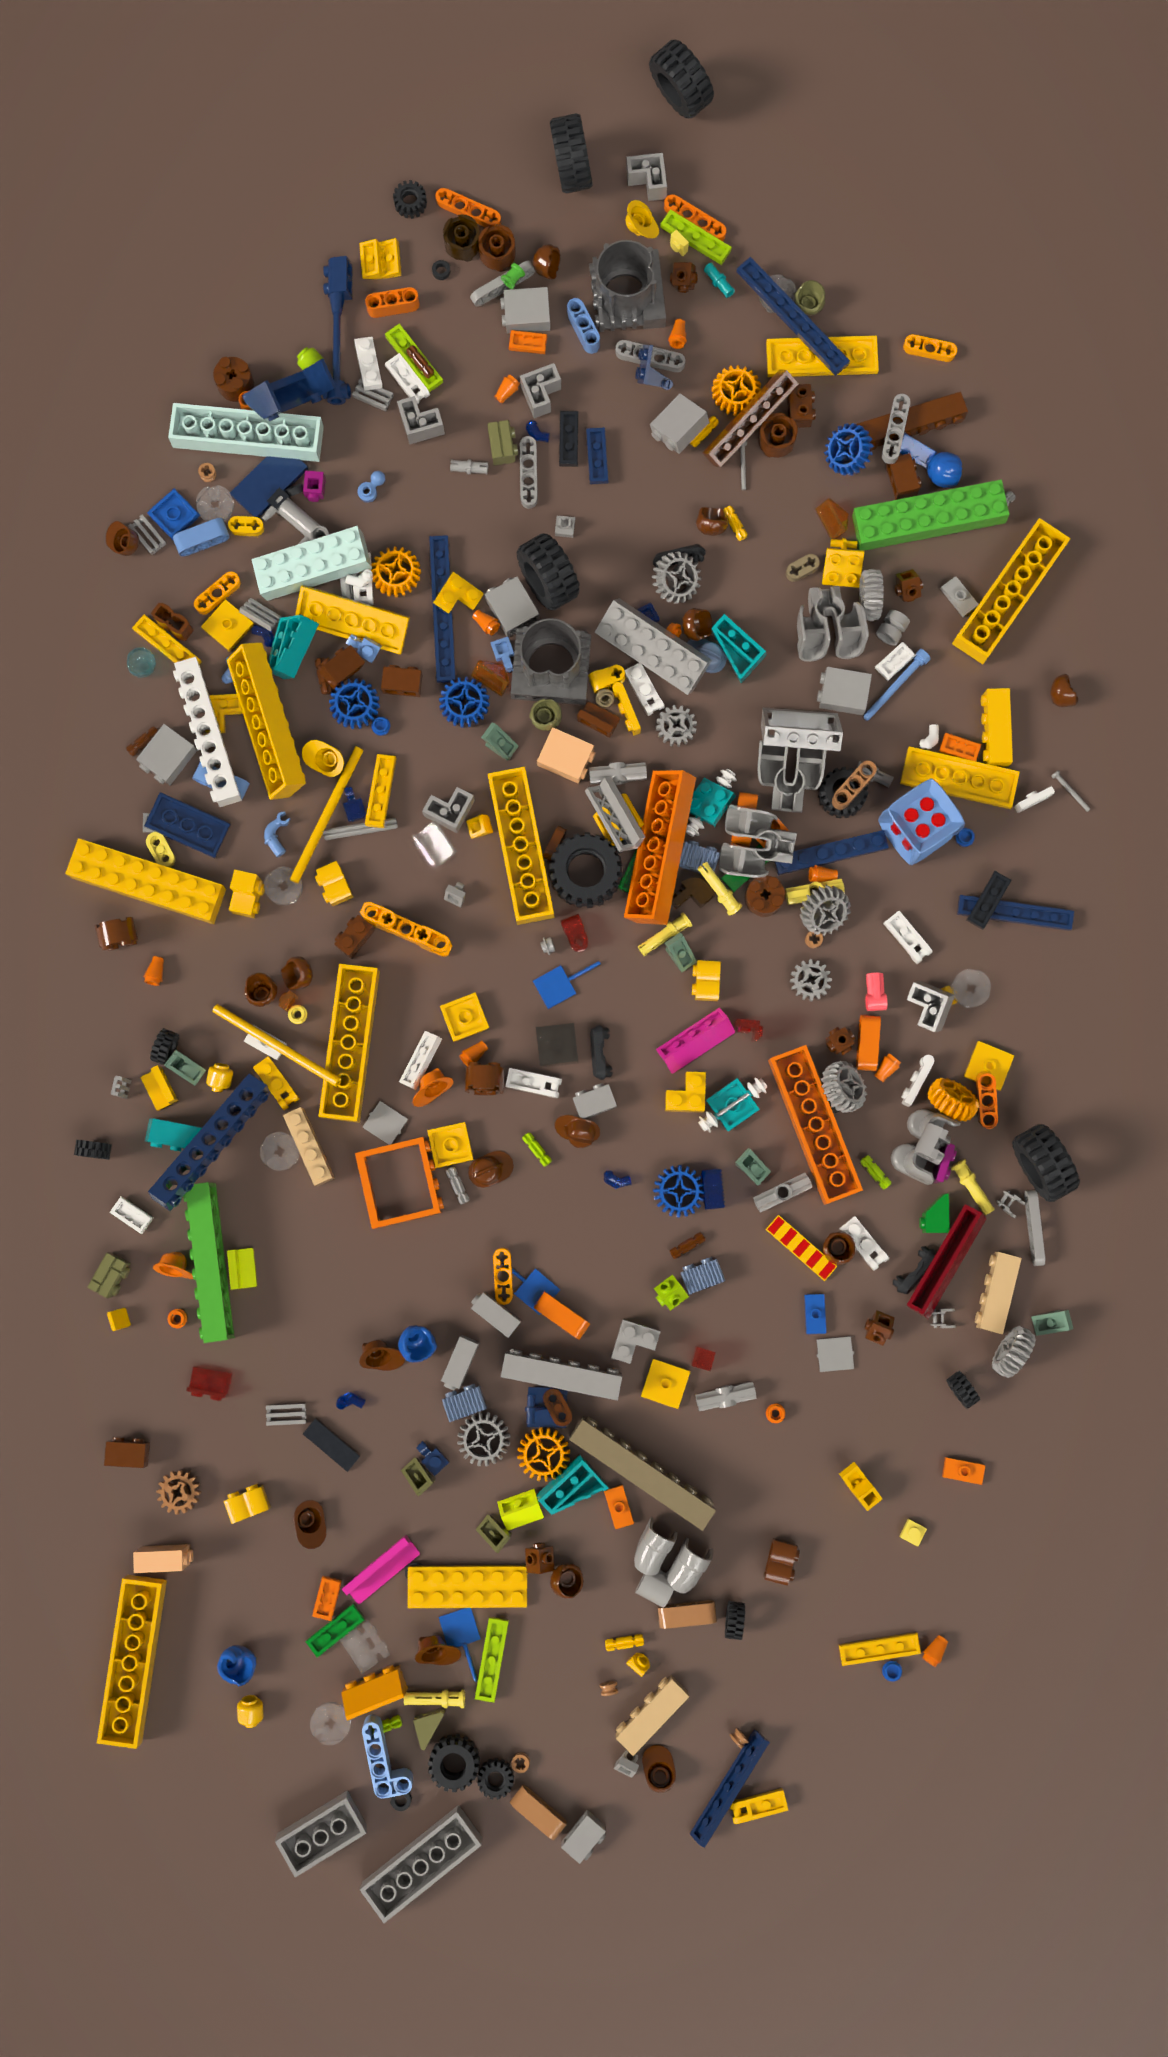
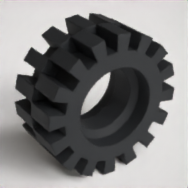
M409 180V184L403 181V186L399 183L398 188L394 189V205L399 215L403 216L404 214V217L407 219L408 215H410L411 219H414V215L419 217V212L423 214L424 209L427 207L425 189L423 190V186H419V183L416 181L414 184L412 180ZM408 195L417 197V201L413 204H406L403 199Z
M165 1028L160 1030L150 1053L151 1061L165 1065L175 1049L177 1050L179 1034Z
M76 1140L74 1155L109 1160L112 1144Z
M957 1371L946 1379L950 1389L966 1409L980 1401L978 1393L962 1372Z
M728 1601L725 1619V1638L742 1640L745 1603Z
M495 1758L493 1761L489 1759L487 1763H484L479 1770L477 1778L480 1792H483L486 1798L490 1796L492 1800L493 1798L499 1800L502 1796L503 1798L506 1797L507 1793H510L514 1782L513 1769L510 1768V1764H506L503 1759L499 1761L498 1758ZM494 1771L500 1772L504 1778L503 1783L499 1786H492L488 1781L490 1773Z

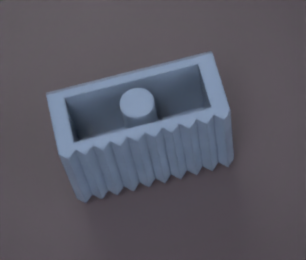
M692 840L684 841L679 867L700 873L698 867L701 865L706 871L703 863L708 862L713 871H715L720 853L717 852L716 848L710 846L704 848L699 846L698 842Z
M711 1256L701 1260V1265L694 1266L693 1263L683 1267L684 1271L680 1272L688 1295L725 1281L717 1259L713 1260Z
M475 1384L463 1387L464 1391L457 1393L454 1390L445 1394L446 1397L442 1399L449 1422L487 1409L480 1385L475 1387Z

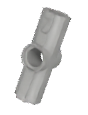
M615 762L609 764V766L589 767L590 785L600 784L605 777L610 776L615 785L625 784L627 781L647 780L646 764Z
M804 1172L753 1197V1200L761 1213L813 1187L809 1177ZM780 1187L786 1188L788 1192L785 1198H781L778 1195Z
M753 1382L735 1386H721L712 1391L695 1394L699 1411L717 1407L726 1408L734 1406L739 1402L757 1399Z

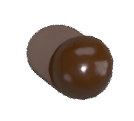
M115 521L107 530L106 544L115 553L130 556L138 548L139 537L134 530L128 528L120 521Z
M654 1745L649 1747L642 1757L646 1782L652 1791L665 1793L674 1786L676 1780L672 1755L663 1746Z

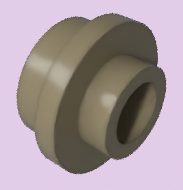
M606 688L599 690L595 696L597 704L602 707H609L614 701L613 692Z

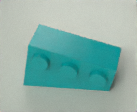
M725 614L712 627L716 640L740 683H742L767 656L766 651Z
M303 615L280 618L268 660L273 675L282 679L295 678L319 623Z
M152 1118L149 1119L145 1142H151L150 1146L162 1148V1145L170 1146V1150L181 1152L182 1148L185 1149L202 1128Z
M579 1455L567 1466V1469L562 1470L561 1475L558 1474L556 1479L550 1481L536 1495L538 1501L553 1515L575 1505L574 1503L585 1498L588 1499L592 1497L591 1495L609 1488L600 1475Z

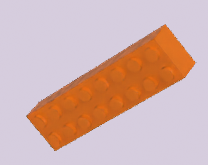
M683 770L653 771L643 818L644 825L641 828L646 838L637 848L624 918L635 923L668 924L696 777Z
M807 1045L770 1058L768 1060L823 1204L825 1205L863 1191L834 1114L827 1101L826 1094H823L825 1091L821 1087L822 1084Z

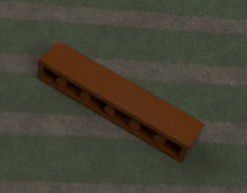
M779 370L702 452L714 466L721 468L799 383L787 370Z
M961 391L909 407L904 433L911 437L917 434L924 435L930 430H940L953 423L956 425L963 422L968 409ZM890 414L857 423V426H862L864 430L869 432L868 436L872 438L870 443L874 447L870 451L884 445ZM900 417L893 418V422L896 424L903 422ZM890 434L889 438L897 441L899 436L897 434Z

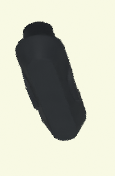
M694 544L656 554L653 565L659 568L656 562L662 561L661 557L665 555L668 557V553L671 552L673 554L680 552L681 555L682 553H687V558L693 557V562H703L706 551L701 545Z
M597 1025L590 1031L593 1075L600 1080H604L606 1077L610 1078L613 1075V1072H610L613 1068L610 1065L606 1066L605 1056L603 1055L604 1039H609L610 1034L608 1032L610 1030L608 1027L603 1028L601 1025Z
M922 1246L921 1249L923 1251H918V1256L922 1260L918 1263L916 1270L911 1272L905 1279L901 1275L896 1276L897 1280H893V1285L897 1287V1292L903 1294L911 1292L922 1279L936 1255L934 1249Z

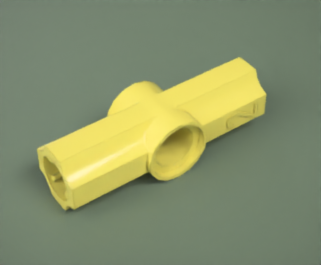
M842 879L786 888V902L788 905L807 901V895H812L810 889H819V886L823 888L826 885L830 887L835 886L844 892Z

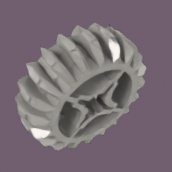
M671 552L668 553V557L666 555L662 556V561L656 562L659 568L653 569L657 574L652 575V578L656 579L653 586H658L656 593H661L660 598H666L667 602L673 601L674 604H678L679 601L684 603L686 599H692L691 594H696L695 588L700 587L697 580L702 579L697 575L701 570L695 568L698 563H692L693 557L687 558V553H682L681 555L680 552H675V554ZM678 562L673 571H667L672 563ZM681 584L687 585L682 592L676 593Z
M868 569L864 570L861 574L859 603L864 608L866 620L874 621L878 620L882 613L884 600L883 575L880 570Z
M828 885L825 888L819 886L818 891L812 890L813 894L811 896L807 895V901H802L804 906L800 908L802 912L800 917L803 925L809 931L816 935L821 933L825 936L827 932L832 934L834 929L838 931L840 925L844 926L843 921L849 920L847 915L851 913L849 909L851 905L848 896L841 889Z
M837 1061L825 1068V1071L822 1073L823 1078H821L824 1084L821 1087L824 1088L825 1092L823 1094H826L827 1101L831 1102V1107H835L837 1111L841 1110L842 1113L856 1111L863 1106V1103L866 1101L865 1096L867 1093L865 1089L867 1087L863 1083L865 1080L861 1078V1073L857 1072V1067H853L852 1063H847L846 1061Z
M1021 1326L1010 1330L1005 1335V1338L1001 1340L995 1352L992 1368L1006 1378L1017 1374L1033 1352L1036 1341L1035 1335Z
M479 1412V1419L473 1414L471 1415L473 1422L469 1419L465 1420L468 1427L460 1426V1429L465 1432H460L457 1435L463 1438L457 1444H464V1447L460 1448L459 1451H467L464 1455L465 1459L469 1455L472 1456L471 1464L474 1463L475 1459L478 1460L477 1466H481L482 1460H485V1466H489L490 1459L493 1464H496V1456L500 1460L503 1459L500 1451L507 1453L508 1450L503 1445H510L509 1441H504V1439L510 1438V1434H504V1431L508 1430V1426L501 1428L504 1421L495 1422L498 1417L497 1415H494L493 1419H489L490 1412H487L486 1418H483V1413ZM480 1423L490 1424L496 1430L486 1432ZM474 1426L477 1438L468 1443V1433ZM480 1434L490 1436L487 1440V1445L478 1442L481 1438ZM499 1435V1447L493 1452L490 1442ZM482 1447L488 1455L477 1454L472 1448Z

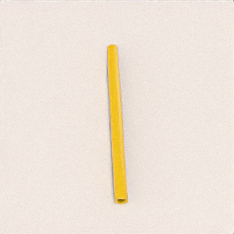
M355 746L290 877L291 881L299 883L363 753L361 748Z
M219 1004L213 1008V1013L335 1087L341 1083V1078Z

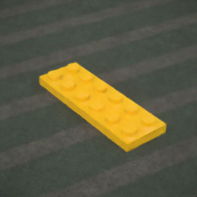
M877 336L828 337L850 360L849 365L837 375L878 374ZM800 338L766 340L768 377H773L779 370H787L792 377L834 375Z
M304 585L300 588L295 616L303 615L319 623L317 630L346 639L351 634L356 635L361 640L367 636L382 645L381 649L397 654H402L410 617Z
M909 746L900 784L916 787L932 778L943 788L947 795L1011 809L1020 772Z
M526 1565L408 1566V1608L527 1607Z

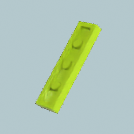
M671 209L661 222L660 228L670 234L677 230L689 242V246L720 265L723 264L731 252V246Z
M400 323L385 333L386 339L396 352L400 353L429 393L443 383L442 377ZM411 345L417 348L418 352L429 363L428 365L433 368L434 375L429 379L424 376L423 372L412 361L413 359L407 355L406 350Z
M489 1617L475 1695L476 1700L495 1702L509 1620Z

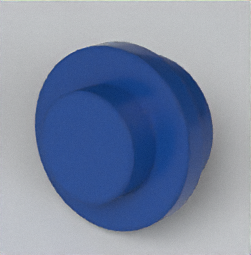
M377 717L372 722V730L376 735L383 736L390 731L391 726L387 718Z
M963 828L955 835V839L960 846L968 847L974 842L975 835L971 829Z
M887 1661L882 1667V1674L888 1681H897L902 1675V1667L896 1661Z

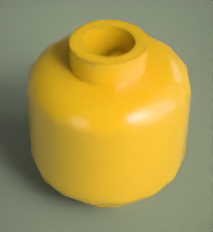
M215 1063L214 1066L209 1067L206 1083L212 1087V1091L223 1092L224 1089L231 1087L233 1070L229 1068V1065Z
M247 1695L238 1702L237 1716L238 1722L241 1725L253 1728L263 1720V1702L257 1696Z

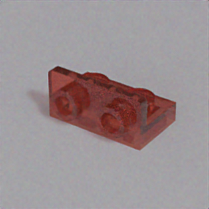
M736 1019L734 1021V1029H738V1033L749 1034L752 1031L751 1042H756L762 1037L763 1026L760 1025V1021Z
M194 1366L190 1384L186 1391L191 1392V1396L203 1397L204 1394L209 1395L212 1400L222 1401V1398H226L229 1395L233 1373Z

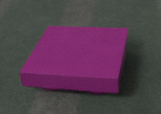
M951 1143L950 1145L945 1144L944 1147L939 1149L945 1156L938 1165H934L932 1171L933 1183L936 1184L948 1180L951 1171L948 1167L950 1161H954L957 1153L954 1150L955 1145Z

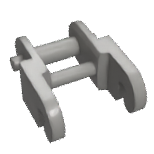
M1003 1191L1004 1196L1000 1201H996L998 1203L997 1206H1002L1004 1212L1016 1218L1017 1216L1009 1211V1207L1015 1200L1022 1205H1025L1026 1202L1022 1201L1015 1194L1011 1195L1010 1191ZM1007 1197L1011 1198V1201L1006 1206L1003 1203L1005 1202Z
M955 1308L939 1309V1312H936V1309H934L932 1313L933 1324H930V1326H934V1328H937V1326H940V1328H956V1325H946L944 1323L945 1312L955 1311ZM937 1314H941L942 1323H937Z

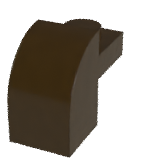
M689 878L681 882V887L684 891L680 889L673 895L672 905L677 909L691 897L701 909L715 897L716 892L704 880Z

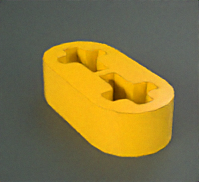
M234 516L228 521L231 533L237 536H260L265 529L262 520L258 517ZM239 522L240 526H238V529H235L234 526ZM255 523H257L259 527H257L256 530H253L251 526H254Z

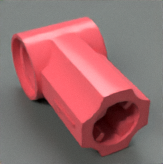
M883 973L866 974V1010H887V995L884 993Z

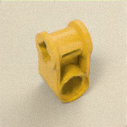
M613 665L590 673L588 677L594 693L597 694L599 690L605 688L611 689L616 682L623 684L625 681L624 668L620 665ZM617 672V674L620 675V678H616V676H614V673Z

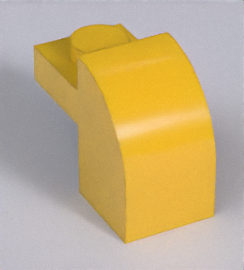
M855 1462L839 1473L846 1486L867 1511L882 1500L880 1494Z

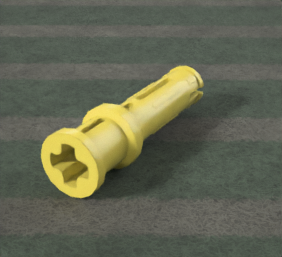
M708 862L703 863L706 871L700 865L698 871H700L716 892L718 902L725 906L727 914L733 915L742 908V904L738 903L734 898L732 890L726 889Z
M684 912L673 922L669 921L666 925L667 927L637 946L644 957L687 927H692L690 920Z
M962 1159L950 1168L956 1172L960 1178L959 1182L966 1186L985 1216L994 1211L995 1208L975 1180V1173H972L966 1165V1159Z
M445 1689L442 1693L406 1692L404 1705H442L444 1708H448V1706L464 1708L465 1690L449 1692L448 1689Z

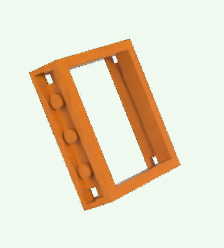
M424 1137L355 1153L372 1229L442 1213L441 1209L444 1208L443 1200L437 1194V1190L440 1189L437 1178L434 1179L432 1172L435 1171L433 1159L430 1160L428 1152H431L429 1140L425 1141ZM419 1145L433 1209L380 1221L366 1157Z

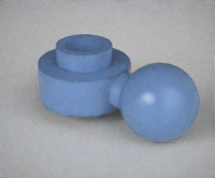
M374 471L371 474V482H364L358 487V496L362 501L369 503L376 499V487L383 485L385 482L384 473ZM365 489H370L368 494H364Z

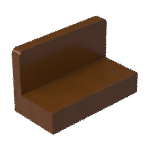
M588 701L583 710L580 709L577 721L610 738L620 721V717Z

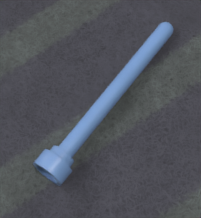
M919 649L912 664L864 714L865 720H870L919 666L926 665L931 660L926 651Z

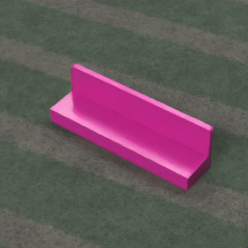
M718 1008L658 1047L656 1051L673 1074L734 1034L735 1030L727 1015Z
M405 1535L342 1588L343 1592L346 1595L350 1593L357 1604H361L419 1556L420 1552Z

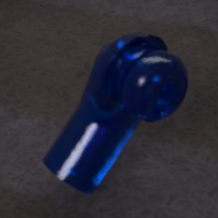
M535 420L528 421L526 431L529 436L537 441L549 442L550 433L541 432Z
M253 625L252 634L262 636L264 645L272 647L275 638L272 631Z
M611 1170L606 1171L603 1175L605 1183L615 1189L632 1185L630 1176L619 1178Z
M349 1392L337 1399L336 1407L343 1410L345 1407L353 1404L362 1409L366 1400Z

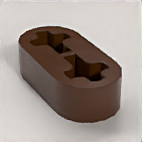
M559 825L557 826L545 849L543 858L551 861L552 854L555 853L556 847L562 843L567 829Z

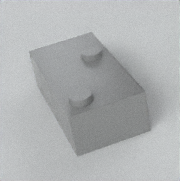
M347 1790L277 1833L275 1843L294 1877H297L365 1835L367 1824Z

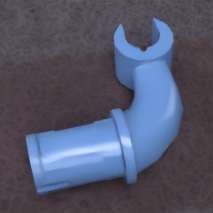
M280 812L277 818L270 822L264 830L265 845L268 844L277 858L286 852L277 839L278 836L276 834L280 826H287L290 822V818L286 821H281V817L286 815V812Z

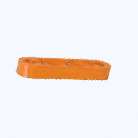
M440 188L436 192V203L439 207L456 215H468L483 227H493L496 224L501 225V216L498 211L447 188ZM458 202H463L465 207L458 209L455 205ZM474 209H479L481 211V214L479 216L472 215V211ZM496 218V221L490 222V219Z
M668 195L665 198L664 210L666 213L671 209L684 217L682 213L689 210L692 212V216L684 217L685 219L719 240L723 241L725 239L726 227L724 224L676 195ZM706 220L708 224L705 227H701L698 225V221ZM721 231V234L715 235V232Z

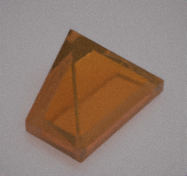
M828 498L815 509L831 539H837L848 530L849 513L831 498Z
M479 660L471 674L473 678L501 697L510 682L504 665L500 663Z

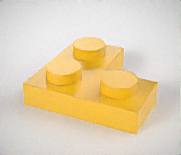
M452 572L433 603L448 614L457 600L474 610L484 593L455 572Z
M237 694L209 695L220 732L226 733L225 715L243 714ZM205 730L206 734H209L210 730Z

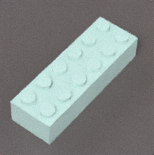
M358 526L252 559L260 595L267 601L298 592L302 585L314 587L346 577L347 574L352 575L372 568L364 534Z

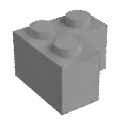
M663 153L626 157L628 186L646 184L648 201L665 199L667 196V182Z
M554 363L520 376V386L533 418L550 413L551 402L548 394L561 390V378Z
M415 396L397 401L409 444L445 434L438 408L420 413Z
M456 787L448 803L431 795L422 811L423 815L458 833L475 802L474 795Z
M916 981L913 982L907 1000L924 1007L918 1025L930 1031L938 1032L942 1031L955 995L925 982Z
M622 1319L611 1358L630 1364L635 1346L639 1345L655 1350L661 1331Z

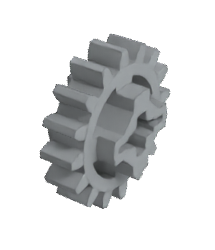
M673 705L672 710L666 707V713L660 712L662 719H657L656 723L659 725L656 726V731H661L658 737H664L663 743L670 741V746L676 743L680 747L681 742L685 745L687 744V738L693 739L691 733H696V728L694 727L697 725V721H692L695 715H689L690 709L683 711V706L676 709V706ZM686 720L689 724V730L684 724ZM664 722L668 726L667 732L664 729ZM673 724H680V727L673 728Z
M812 959L808 961V964L802 961V967L796 965L795 969L797 972H791V975L794 977L790 979V983H794L791 990H797L796 996L803 995L802 1000H805L806 997H809L810 1002L813 1001L814 997L820 1000V994L824 996L827 994L824 989L831 988L827 984L832 981V978H827L831 972H825L826 965L820 967L819 961L813 964ZM811 968L816 969L819 973L813 972ZM802 971L803 979L798 982L799 974ZM809 977H810L811 979H812V978H814V979L817 978V979L813 982V985H812L811 982H809V983L806 982V983H805V981H807V979H808ZM823 979L822 988L819 990L818 983ZM802 988L809 989L811 993L804 991Z

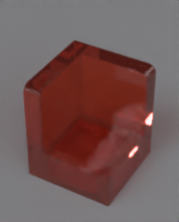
M695 1346L690 1365L711 1372L716 1352Z

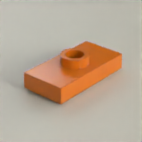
M511 330L510 351L546 353L547 334Z
M945 733L939 752L976 762L982 744Z
M945 1457L942 1477L982 1485L985 1465Z
M623 1484L605 1490L604 1493L615 1530L634 1524Z
M322 1576L312 1614L313 1617L332 1621L342 1580Z

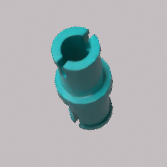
M713 263L707 264L704 272L713 281L712 284L718 287L726 298L731 297L735 289L728 283L726 276L720 273Z

